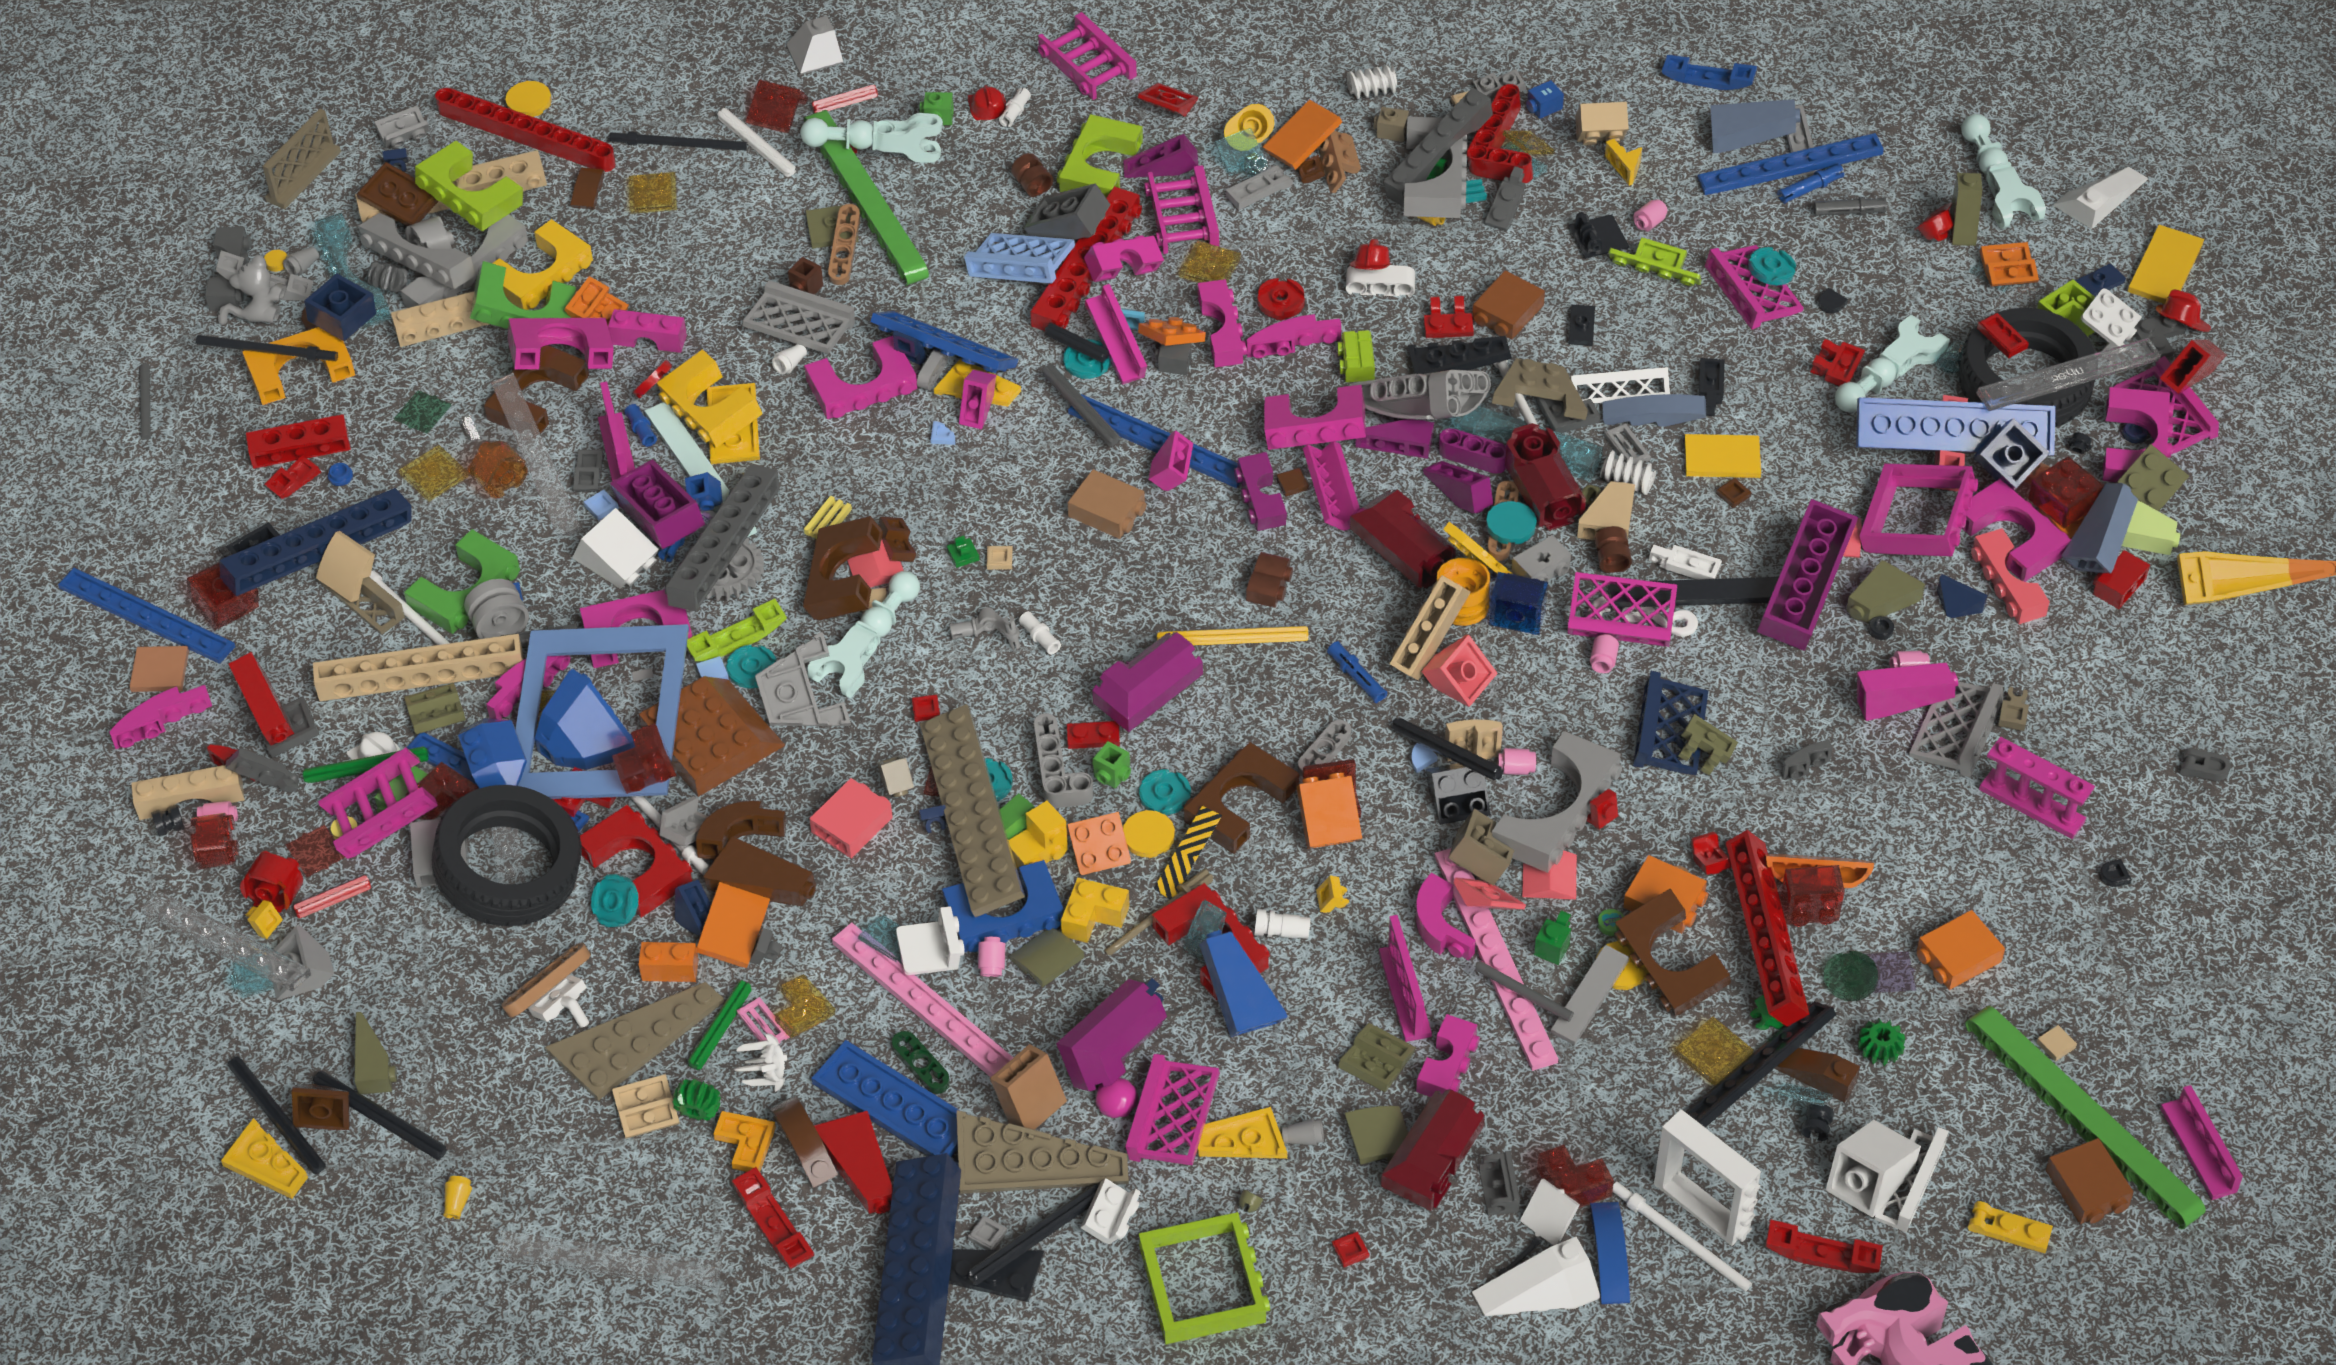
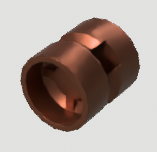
M1032 153L1024 154L1012 165V175L1029 196L1036 197L1051 188L1053 177L1036 155Z
M1617 526L1606 527L1598 531L1595 535V544L1598 551L1600 569L1605 573L1624 572L1630 568L1632 558L1627 532Z

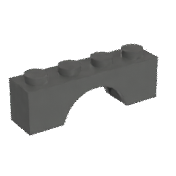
M216 227L213 245L217 258L219 259L222 250L243 257V265L249 263L247 250H251L252 241L251 237L247 236L245 227ZM221 274L208 279L205 298L209 311H219L222 306L229 303L239 307V302L244 300V293L240 289H235L231 286L229 280Z

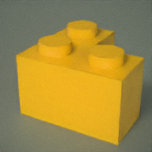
M1046 800L1026 813L1027 829L1009 840L1015 865L1018 869L1021 866L1045 860V863L1053 859L1058 860L1068 850L1066 820Z
M1077 878L1061 918L1062 934L1069 939L1088 943L1096 922L1122 928L1129 909V890Z

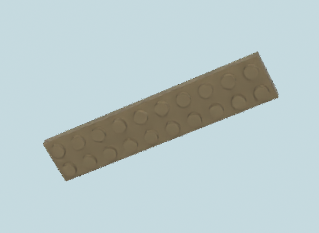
M968 704L920 723L941 803L946 806L944 814L973 915L978 917L1024 898L1018 871Z

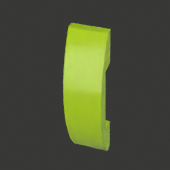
M773 599L753 608V616L712 635H709L706 630L687 640V649L695 661H706L719 656L722 657L742 646L761 640L779 627L787 617L776 599Z

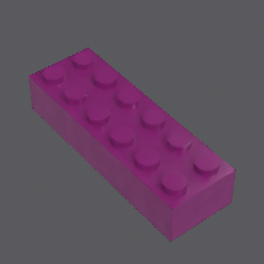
M1810 500L1757 630L1758 633L1805 651L1858 520L1857 516L1819 501Z

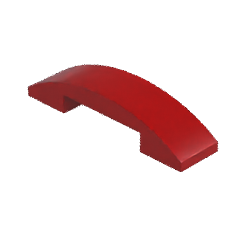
M757 1167L732 1180L733 1186L753 1221L779 1258L790 1270L815 1256V1253L801 1232L796 1231L771 1194L770 1186Z
M1772 1219L1769 1221L1766 1240L1767 1248L1803 1264L1853 1273H1879L1883 1248V1245L1858 1239H1854L1853 1244L1798 1232V1225Z

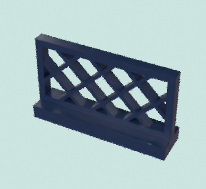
M1651 670L1644 686L1633 766L1643 768L1644 764L1678 773L1696 775L1701 748L1698 747L1690 757L1692 767L1683 765L1677 759L1681 751L1673 754L1667 747V744L1675 741L1682 750L1685 745L1681 739L1683 731L1676 733L1669 724L1678 721L1685 729L1688 723L1683 717L1689 714H1695L1705 720L1709 690L1661 679L1660 672ZM1662 688L1672 690L1676 696L1668 700L1662 693ZM1690 695L1702 697L1701 703L1693 706L1686 697ZM1681 701L1687 710L1679 713L1672 704ZM1667 708L1673 717L1665 720L1659 711ZM1661 728H1664L1670 735L1669 738L1663 741L1656 733ZM1660 748L1667 758L1659 759L1652 757L1654 751Z

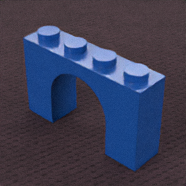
M1045 860L1019 867L1020 882L1027 902L1019 912L1011 916L993 917L983 914L975 917L970 908L964 883L942 889L945 907L951 906L953 917H958L959 932H957L958 940H963L964 952H978L979 942H984V937H999L1000 942L1006 943L1012 938L1019 936L1027 938L1037 931L1057 929L1061 925L1064 909Z

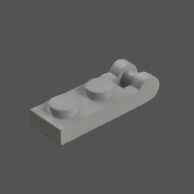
M1276 165L1226 189V197L1240 210L1281 189L1285 190L1291 187L1293 180L1288 175H1284L1283 170Z

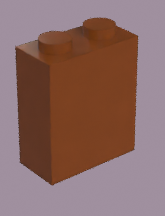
M1505 270L1473 304L1472 319L1479 326H1486L1494 330L1497 335L1506 336L1512 340L1544 306L1545 290Z
M2099 1138L2049 1157L2046 1172L2079 1224L2088 1221L2091 1224L2096 1223L2105 1214L2113 1211L2115 1214H2119L2129 1207L2134 1191Z

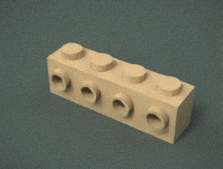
M474 291L391 312L400 347L488 325V323L470 319Z
M1442 575L1433 585L1427 601L1420 607L1416 620L1406 631L1402 644L1395 650L1390 665L1419 680L1423 674L1421 671L1431 661L1471 592Z

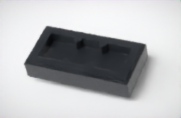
M1571 304L1568 345L1593 346L1595 306Z

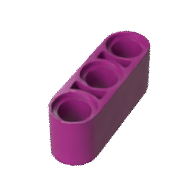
M1453 428L1445 429L1440 433L1439 454L1443 458L1495 474L1506 470V446L1504 444Z

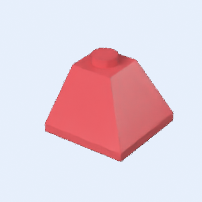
M1469 635L1463 636L1437 653L1421 671L1433 688L1468 707L1472 705L1498 674Z

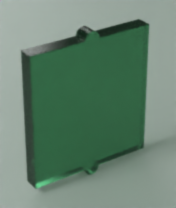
M418 390L395 416L394 420L407 425L409 429L414 428L428 434L452 405L438 399L436 395L431 396Z

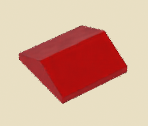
M1157 83L1138 94V98L1143 102L1184 117L1199 98L1161 83Z

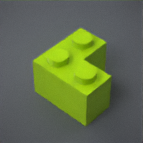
M2075 280L2069 281L2038 301L2037 309L2050 311L2070 320L2087 337L2095 332L2081 320V315L2094 300L2095 296Z

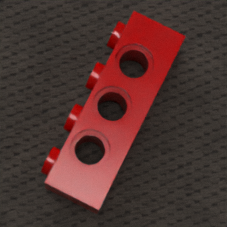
M344 414L246 432L248 452L253 469L296 461L302 455L306 458L351 450Z

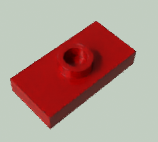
M1998 313L1978 322L1977 329L2008 359L2028 349L2029 342Z

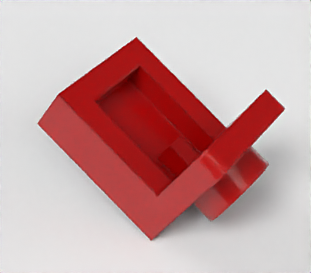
M1607 789L1590 801L1591 813L1587 816V822L1600 830L1619 816L1617 796L1614 791Z
M1715 832L1691 839L1693 859L1706 875L1718 874L1722 870L1731 868L1730 858L1719 847L1718 835Z

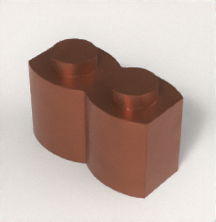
M1261 552L1246 589V601L1276 608L1278 601L1284 600L1286 594L1285 582H1290L1292 579L1293 567H1290V559Z

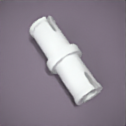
M1019 88L1013 99L1007 102L1005 111L999 117V122L1004 127L1007 124L1008 127H1011L1016 117L1020 116L1024 111V105L1031 97L1027 89L1023 88L1022 90V88Z
M1029 611L1020 616L1019 624L1030 633V638L1034 642H1039L1048 654H1055L1060 649V641L1049 632V627L1046 624L1040 623Z

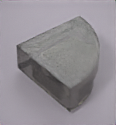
M470 415L459 420L458 423L462 430H466L469 440L474 441L480 438Z

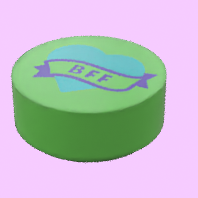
M1615 909L1604 910L1598 917L1599 930L1605 935L1615 936L1614 933L1617 932L1615 922L1624 917V915Z

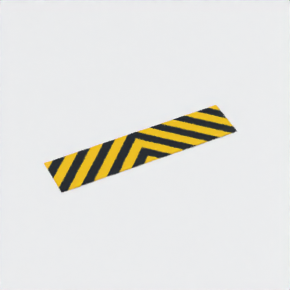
M1204 806L1200 808L1155 885L1154 889L1168 899H1172L1177 894V885L1183 884L1221 819V814Z

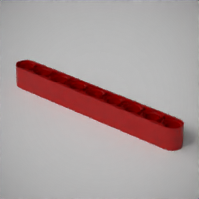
M452 88L439 89L435 94L439 114L449 119L589 168L603 169L605 172H609L616 166L614 150L609 143Z

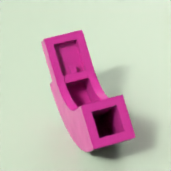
M1431 872L1421 885L1417 895L1416 924L1419 934L1424 942L1437 954L1441 955L1447 948L1454 957H1463L1469 961L1475 954L1476 940L1449 925L1442 916L1443 910L1453 899L1454 885Z

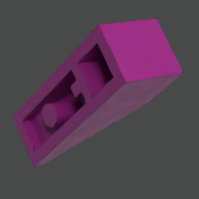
M1184 133L1123 160L1125 178L1148 177V172H1152L1153 177L1178 176L1193 170L1194 166H1199L1197 149Z
M1405 419L1366 427V437L1357 438L1356 447L1428 459L1434 436V422Z
M1444 461L1423 469V474L1457 507L1465 509L1470 513H1480L1484 508L1493 505L1490 477Z

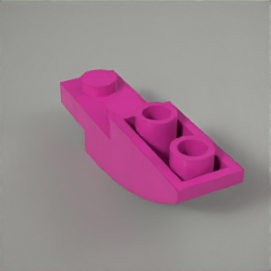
M1315 314L1275 323L1247 339V358H1263L1267 355L1276 354L1285 356L1289 353H1295V345L1308 346L1312 343H1333L1341 340L1340 319L1316 321Z
M570 655L547 656L542 689L550 686L554 676L560 670L563 671L568 667L571 659ZM526 659L513 666L495 682L497 693L486 704L489 718L501 719L503 716L507 717L512 712L513 706L520 700Z
M205 685L179 693L176 686L138 705L109 731L115 749L131 747L135 742L146 738H156L160 733L165 732L164 723L177 722L186 715L205 711L206 708L212 706Z

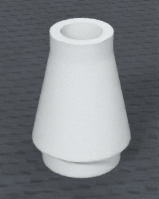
M796 344L793 347L776 353L772 359V365L780 374L791 373L801 359L807 355V350L804 346Z

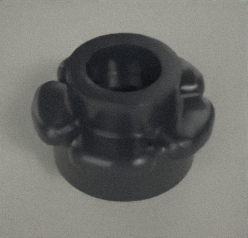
M2076 432L2068 439L2071 451L2084 454L2085 451L2088 452L2092 448L2090 445L2092 439L2084 433Z

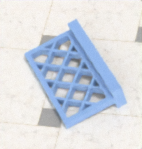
M991 233L976 252L968 251L964 259L968 274L971 277L1053 283L1056 279L1055 270L1074 248L1075 243L1074 239Z

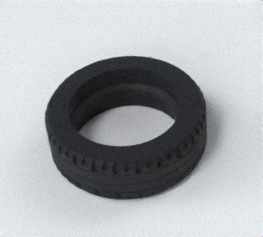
M2013 308L1997 312L2029 342L2028 349L2038 350L2052 356L2065 367L2068 373L2072 374V376L2070 375L2071 379L2046 389L2018 387L1997 376L1989 367L1987 359L2000 352V350L1977 329V325L1973 327L1965 340L1959 368L1960 387L1964 396L1968 398V402L2055 406V427L2073 420L2088 405L2097 375L2098 358L2090 339L2073 322L2053 312L2036 308Z
M515 785L483 787L460 797L442 815L435 833L432 851V873L436 885H438V889L443 893L445 899L466 916L497 926L530 924L556 912L571 895L577 879L582 854L580 834L570 815L557 802L540 792ZM491 827L516 828L533 835L545 845L552 856V865L546 874L527 883H497L480 876L467 865L461 856V846L463 841L469 836L483 829Z

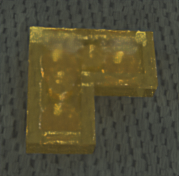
M804 974L782 985L781 993L792 1006L776 1013L775 1022L790 1038L807 1031L835 1015L836 1009Z

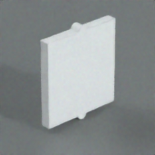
M1541 1179L1520 1221L1535 1232V1236H1541L1554 1246L1561 1242L1580 1204L1564 1193V1189H1558L1547 1180Z

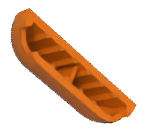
M1790 854L1766 855L1767 866L1769 868L1772 867L1774 877L1783 883L1792 885L1853 888L1864 882L1871 875L1874 868V862L1859 859Z

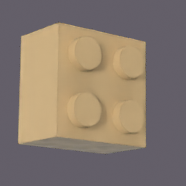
M1627 102L1580 104L1575 115L1577 142H1583V145H1595L1597 141L1615 139L1620 143V140L1624 139L1629 129Z

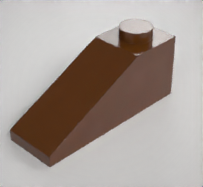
M1798 1048L1774 1069L1845 1103L1857 1083L1860 1066L1836 1054Z

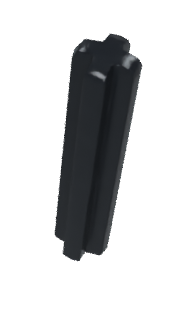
M1049 323L1045 328L1046 336L1101 363L1108 359L1109 351L1075 333L1054 323Z

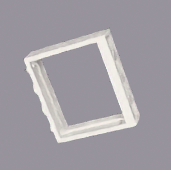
M1681 1109L1662 1127L1654 1185L1731 1246L1738 1240L1743 1242L1746 1239V1235L1752 1230L1751 1221L1755 1216L1753 1211L1758 1201L1756 1195L1760 1188L1759 1179L1761 1171ZM1684 1150L1688 1151L1735 1188L1731 1211L1681 1173Z

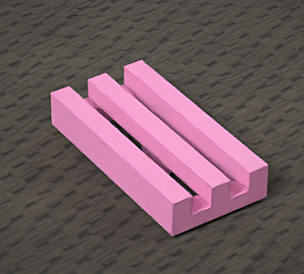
M760 997L737 1010V1015L758 1041L767 1039L746 1014L748 1011L765 1033L776 1037L779 1044L781 1043L780 1041L790 1038L787 1030ZM758 1006L779 1034L775 1035L755 1011V1007Z

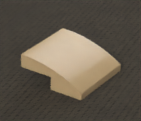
M337 531L324 552L316 579L350 602L359 600L363 578L371 575L375 554L341 531Z
M1475 719L1447 723L1445 740L1486 760L1498 757V753H1501L1503 725L1498 721Z
M666 1074L612 1089L626 1139L680 1124L677 1111L673 1108V1097Z

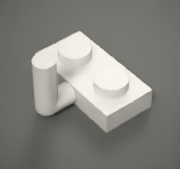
M569 974L528 1007L533 1017L548 1022L557 1017L564 1007H567L579 1027L583 1028L589 1024V1020L576 999L587 987L582 979Z

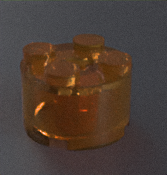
M486 441L479 446L478 453L468 466L467 471L491 497L502 498L506 495L504 491L510 487L518 488L521 486L527 476L528 468L525 466V460L507 442L495 441L490 443Z

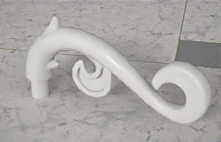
M1601 596L1593 601L1592 605L1597 610L1607 601ZM1609 605L1599 614L1602 616L1603 613L1610 612L1609 608L1611 606ZM1625 607V608L1622 610V612H1624L1625 610H1627L1629 607ZM1640 607L1647 616L1655 611L1653 607ZM1590 608L1587 611V616L1593 613ZM1688 610L1674 612L1673 622L1675 620H1683L1686 622V626H1672L1671 633L1681 637L1693 634L1698 627L1697 617ZM1631 611L1625 616L1631 624H1637L1644 619L1638 611ZM1659 613L1651 618L1661 627L1667 628V620Z

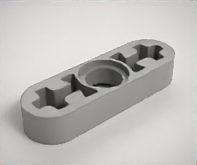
M1344 720L1331 722L1299 758L1298 772L1302 777H1318L1351 739V726L1348 722ZM1341 730H1344V734H1343V733H1339V734L1335 737V731L1339 732V731H1341ZM1322 746L1330 747L1332 751L1327 754H1322L1318 751V748ZM1314 757H1315L1316 760H1315V762H1314V768H1313V767H1309L1308 769H1306V768H1305V764L1308 765V766L1311 765V764L1313 763Z

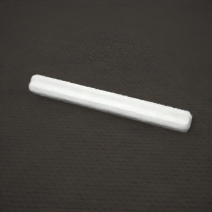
M727 108L718 111V119L742 140L748 142L749 146L786 177L796 173V167Z

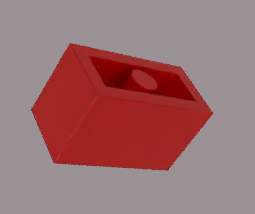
M2124 550L2118 556L2111 573L2097 574L2093 581V585H2095L2093 595L2120 609L2147 579L2150 564Z

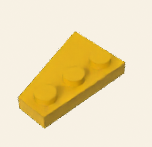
M960 358L934 388V394L953 395L955 398L962 399L964 379L972 370L993 373L979 366L965 363ZM996 375L994 397L991 404L1008 407L1021 392V386Z
M1271 1107L1205 1124L1197 1149L1199 1157L1287 1159V1150Z
M254 1118L221 1160L223 1167L293 1199L308 1179L306 1171L275 1142V1139L269 1133L267 1134L260 1127V1124Z

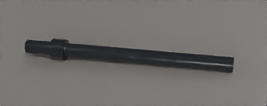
M628 131V133L610 132L609 135L610 142H624L637 146V144H653L747 151L748 142L643 135L633 131Z
M197 335L196 344L304 357L309 361H319V359L338 360V352L320 350L319 347L314 346L302 348Z

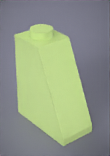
M2138 500L2122 546L2171 555L2172 548L2178 547L2180 533L2176 532L2177 522Z

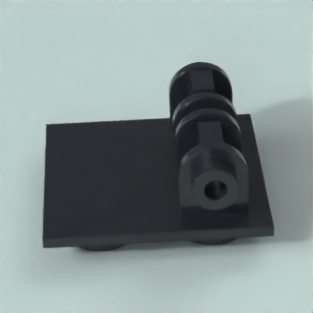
M1579 212L1576 214L1575 223L1568 225L1585 259L1608 254L1610 248L1619 251L1629 248L1613 214L1589 220L1587 214Z

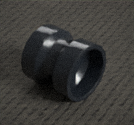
M177 804L169 806L168 811L156 810L151 812L159 837L167 835L172 829L175 831L185 829Z
M1811 1103L1807 1106L1805 1114L1807 1119L1803 1122L1801 1133L1806 1138H1810L1811 1132L1819 1133L1817 1141H1826L1829 1136V1125L1833 1121L1834 1111L1825 1104Z

